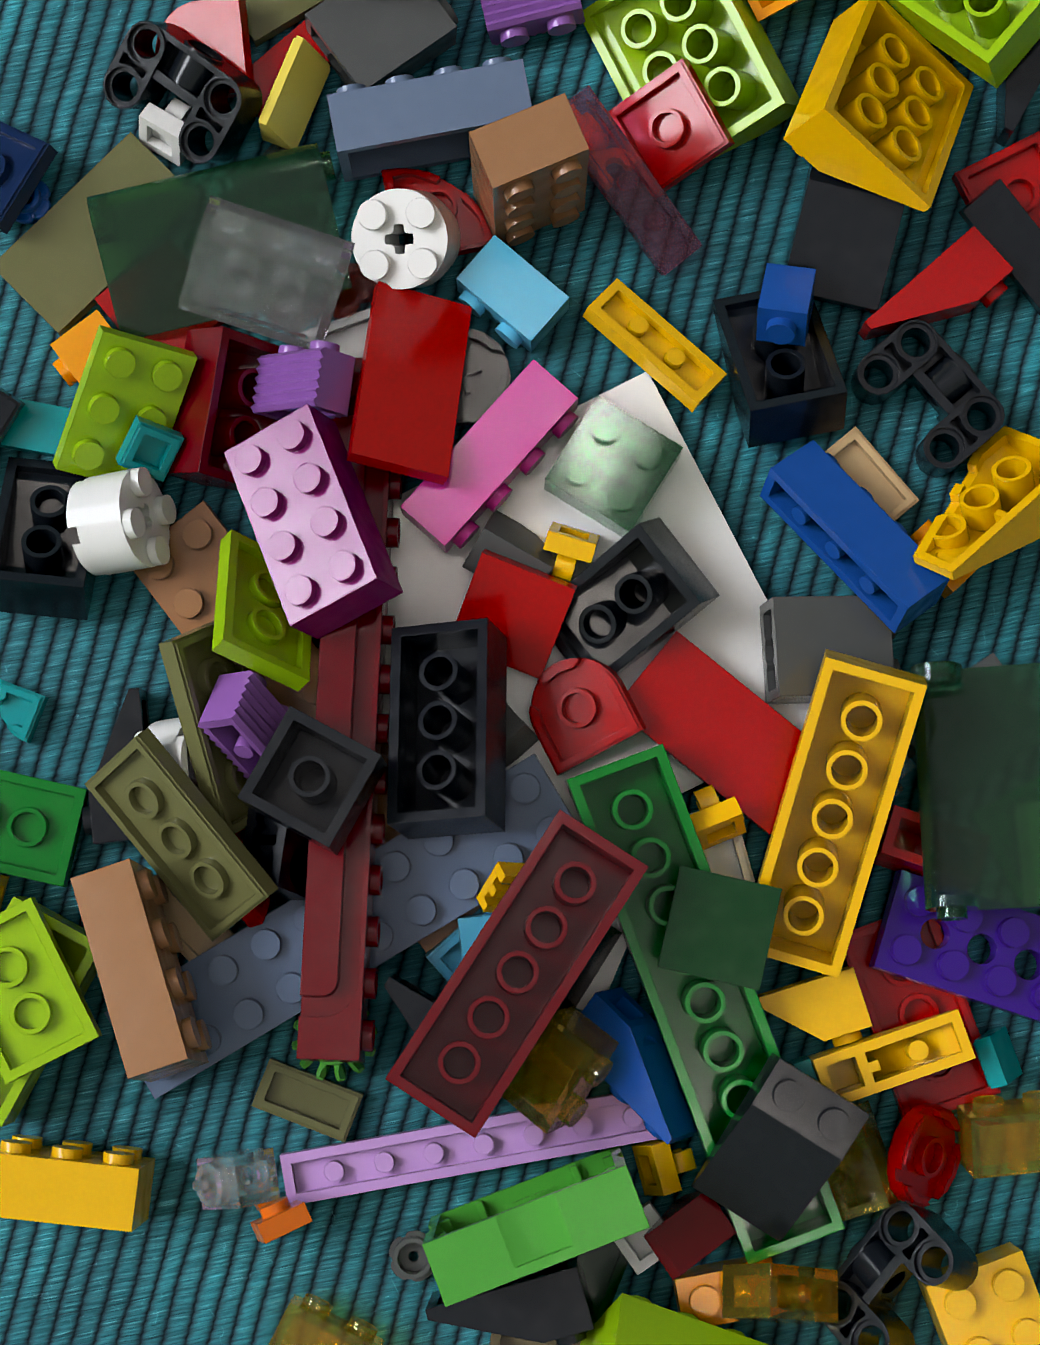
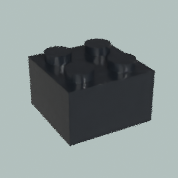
M290 706L238 798L249 808L329 852L338 855L388 765L382 755Z

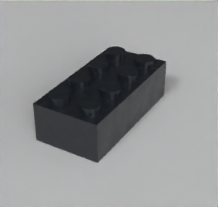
M488 618L392 628L387 824L408 839L505 832L507 637Z

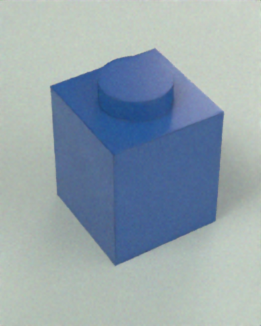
M767 263L758 303L756 340L773 342L779 345L789 344L805 347L814 303L816 269Z

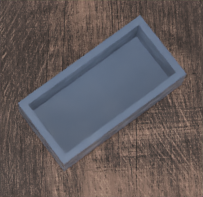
M509 57L491 58L486 60L482 66L463 69L461 66L456 65L446 66L436 70L434 75L414 78V76L408 74L397 75L387 79L385 84L366 87L364 84L359 83L348 84L338 88L337 93L326 95L336 150L345 182L382 176L381 170L420 169L471 159L470 131L532 106L523 59L511 61Z

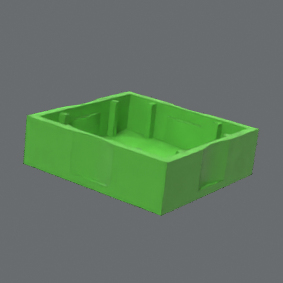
M617 1146L601 1150L526 1181L432 1216L428 1225L430 1231L425 1234L422 1246L444 1305L448 1307L650 1228L621 1149Z

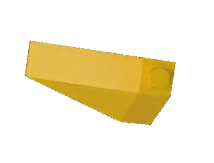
M1004 426L972 454L967 463V475L961 484L955 483L949 493L950 504L944 514L935 517L915 551L913 558L916 564L955 580L1040 539L1039 438Z

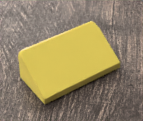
M298 35L292 40L258 120L261 136L264 141L290 151H295L298 148L330 73L328 62L303 37Z

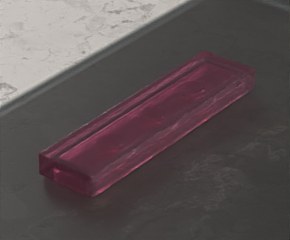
M589 85L584 86L570 97L568 101L589 147L588 175L659 274L666 275L703 245Z

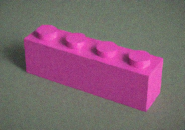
M533 359L452 448L449 477L444 485L423 480L400 506L402 514L444 552L447 553L454 545L459 549L463 548L479 530L480 527L475 521L487 508L495 512L510 496L513 490L508 485L520 471L527 476L542 461L546 453L541 448L553 435L561 439L576 423L579 417L574 412L578 407V397Z

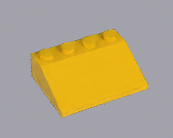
M858 0L833 20L783 139L792 146L799 156L805 158L819 172L925 212L932 206L974 85L886 0Z

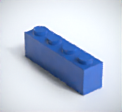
M812 440L770 468L760 497L894 634L937 603L949 578L914 562L913 555L918 545L910 538L906 529L899 522L894 521L874 501L872 495L865 488L860 487L840 467L834 456L826 453Z

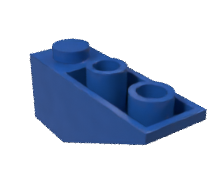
M622 987L596 992L563 1038L575 1049V1055L578 1060L588 1068L594 1069L609 1084V1089L613 1096L622 1103L629 1105L644 1120L646 1129L654 1137L663 1140L667 1145L692 1137L697 1130L656 1021Z

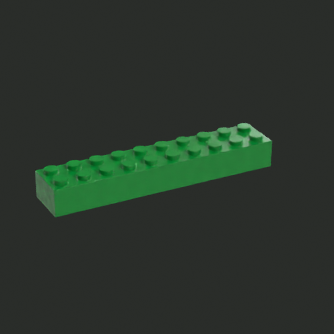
M661 744L565 780L580 822L648 866V869L616 918L707 1159L771 1053L773 1052L777 1056H781L755 989L658 967L680 865L711 872L665 748ZM828 1181L825 1182L781 1242L725 1208L730 1223L737 1232L735 1236L748 1265L845 1229Z

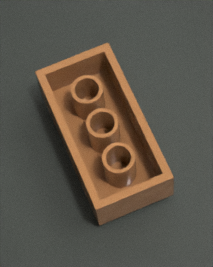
M565 93L469 132L473 195L485 216L493 236L496 235L504 243L507 242L508 246H516L531 239L535 235L534 231L549 224H552L554 228L562 227L580 217L579 212L585 210L589 147Z
M131 859L70 878L127 1078L153 1082L209 1063L205 1050L212 1048L210 1035L204 1020H196L191 1001L197 1000V992L190 972L188 970L182 972L177 952L183 951L182 940L175 923H168L163 904L168 903L169 898L162 879L158 874L154 875L152 870Z

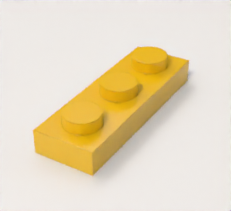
M618 278L587 307L582 316L692 413L721 384L727 375L722 368Z

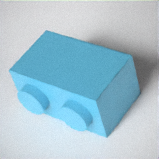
M496 235L488 241L456 278L457 291L461 294L458 297L460 303L470 306L472 308L471 313L476 317L480 318L484 313L498 325L495 328L496 333L515 349L522 345L531 353L569 310V296Z

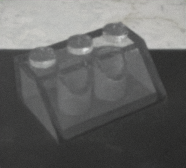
M210 196L198 228L178 308L291 345L309 349L311 341H325L355 243Z

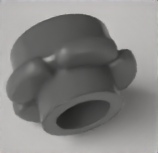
M416 1230L408 1231L406 1236H399L392 1242L389 1249V1256L392 1258L391 1269L399 1278L403 1280L412 1279L415 1282L427 1279L432 1274L422 1246L425 1233ZM415 1251L418 1253L419 1257L416 1261L410 1260V1252Z

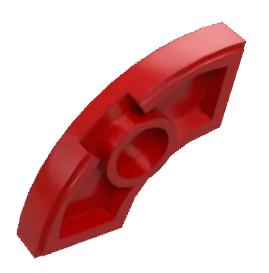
M408 168L381 170L385 190L399 188L429 192L451 210L460 229L458 256L481 251L493 237L485 216L475 201L467 193H463L454 185L441 179L440 176Z

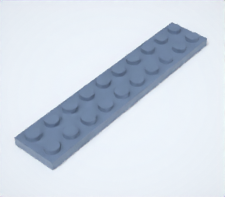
M532 754L506 770L505 832L408 839L400 834L376 848L375 865L383 866V889L381 896H373L372 916H380L381 932L379 947H371L370 968L377 967L480 905L476 897L498 861L525 863L559 810L573 817L536 754ZM290 900L267 914L263 924L251 928L245 927L181 966L182 972L186 970L190 972L195 984L197 1000L191 1001L196 1020H204L210 1035L212 1048L205 1050L209 1063L153 1082L144 1081L154 1099H157L301 1012L302 996L300 995L305 900ZM104 1012L110 1024L112 1025L109 1012Z

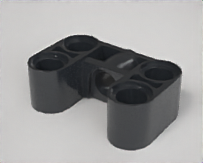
M139 21L132 25L110 64L103 81V92L106 99L112 106L119 109H144L149 102L157 106L167 89L191 105L193 108L179 134V147L184 157L195 164L225 163L231 160L242 145L263 103L261 90L254 80L226 62L219 53L209 46L195 40L178 26L166 22ZM156 34L160 39V49L157 55L154 53L152 46ZM133 77H135L138 85L135 97L130 89ZM231 88L235 90L237 95V103L233 110L228 104V93ZM208 130L212 133L214 145L210 152L205 145V136Z
M918 319L909 320L899 326L864 356L852 375V392L862 403L869 405L881 404L906 384L910 389L915 387L937 411L939 415L936 419L939 423L924 437L917 446L915 453L919 469L927 476L938 478L952 473L976 450L991 439L1004 422V408L1000 401L978 379L971 366L959 354L954 352L935 331L934 327L926 321ZM908 337L917 339L923 346L924 354L917 357L908 355L902 348L901 340ZM873 368L882 371L887 377V386L884 388L870 386L865 380L864 371ZM969 410H978L984 413L988 419V429L980 431L970 426L967 420V412ZM941 441L946 443L952 451V460L950 462L937 461L930 452L931 442Z
M900 1202L890 1204L883 1210L881 1216L867 1234L852 1247L847 1259L828 1283L821 1288L817 1296V1313L822 1322L842 1345H879L882 1334L885 1337V1345H915L914 1335L892 1310L896 1304L893 1301L894 1297L912 1275L925 1285L954 1291L967 1289L973 1284L978 1274L977 1257L972 1249L932 1210ZM914 1219V1233L909 1238L908 1226ZM945 1255H948L949 1266L943 1275L941 1264ZM851 1298L852 1309L848 1316L846 1308L847 1303Z

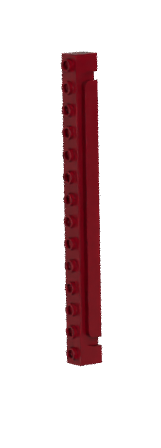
M356 358L348 417L332 418L336 423L347 453L363 358ZM351 462L390 558L391 548H399L400 518H393V500L402 499L403 475ZM393 566L398 578V568L397 566ZM388 601L321 637L319 648L316 720L378 754H381V744H389V714H383V695H390L391 664H385L386 645H391L392 628H396L395 615H388ZM388 766L338 855L311 841L308 843L300 984L302 999L301 1016H299L296 1059L303 1061L365 1063V1051H374L375 1020H367L368 999H376L378 990V969L370 968L371 947H379L380 916H372L373 896H381L383 889V866L375 865L376 845H384L385 814L377 813L378 794H387Z

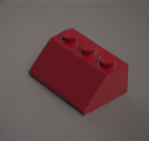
M224 326L187 330L184 349L193 351L197 361L172 428L181 432L184 441L167 475L200 485L238 491L224 452L278 421L253 413L251 406L254 404L252 396L256 394L253 389L257 385L255 377L259 375L256 370L260 365L257 358L261 355L278 353L279 346Z

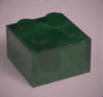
M597 395L546 476L544 490L623 537L641 521L678 462L683 447Z

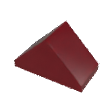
M698 1191L677 1199L643 1237L672 1280H674L737 1232L716 1201Z

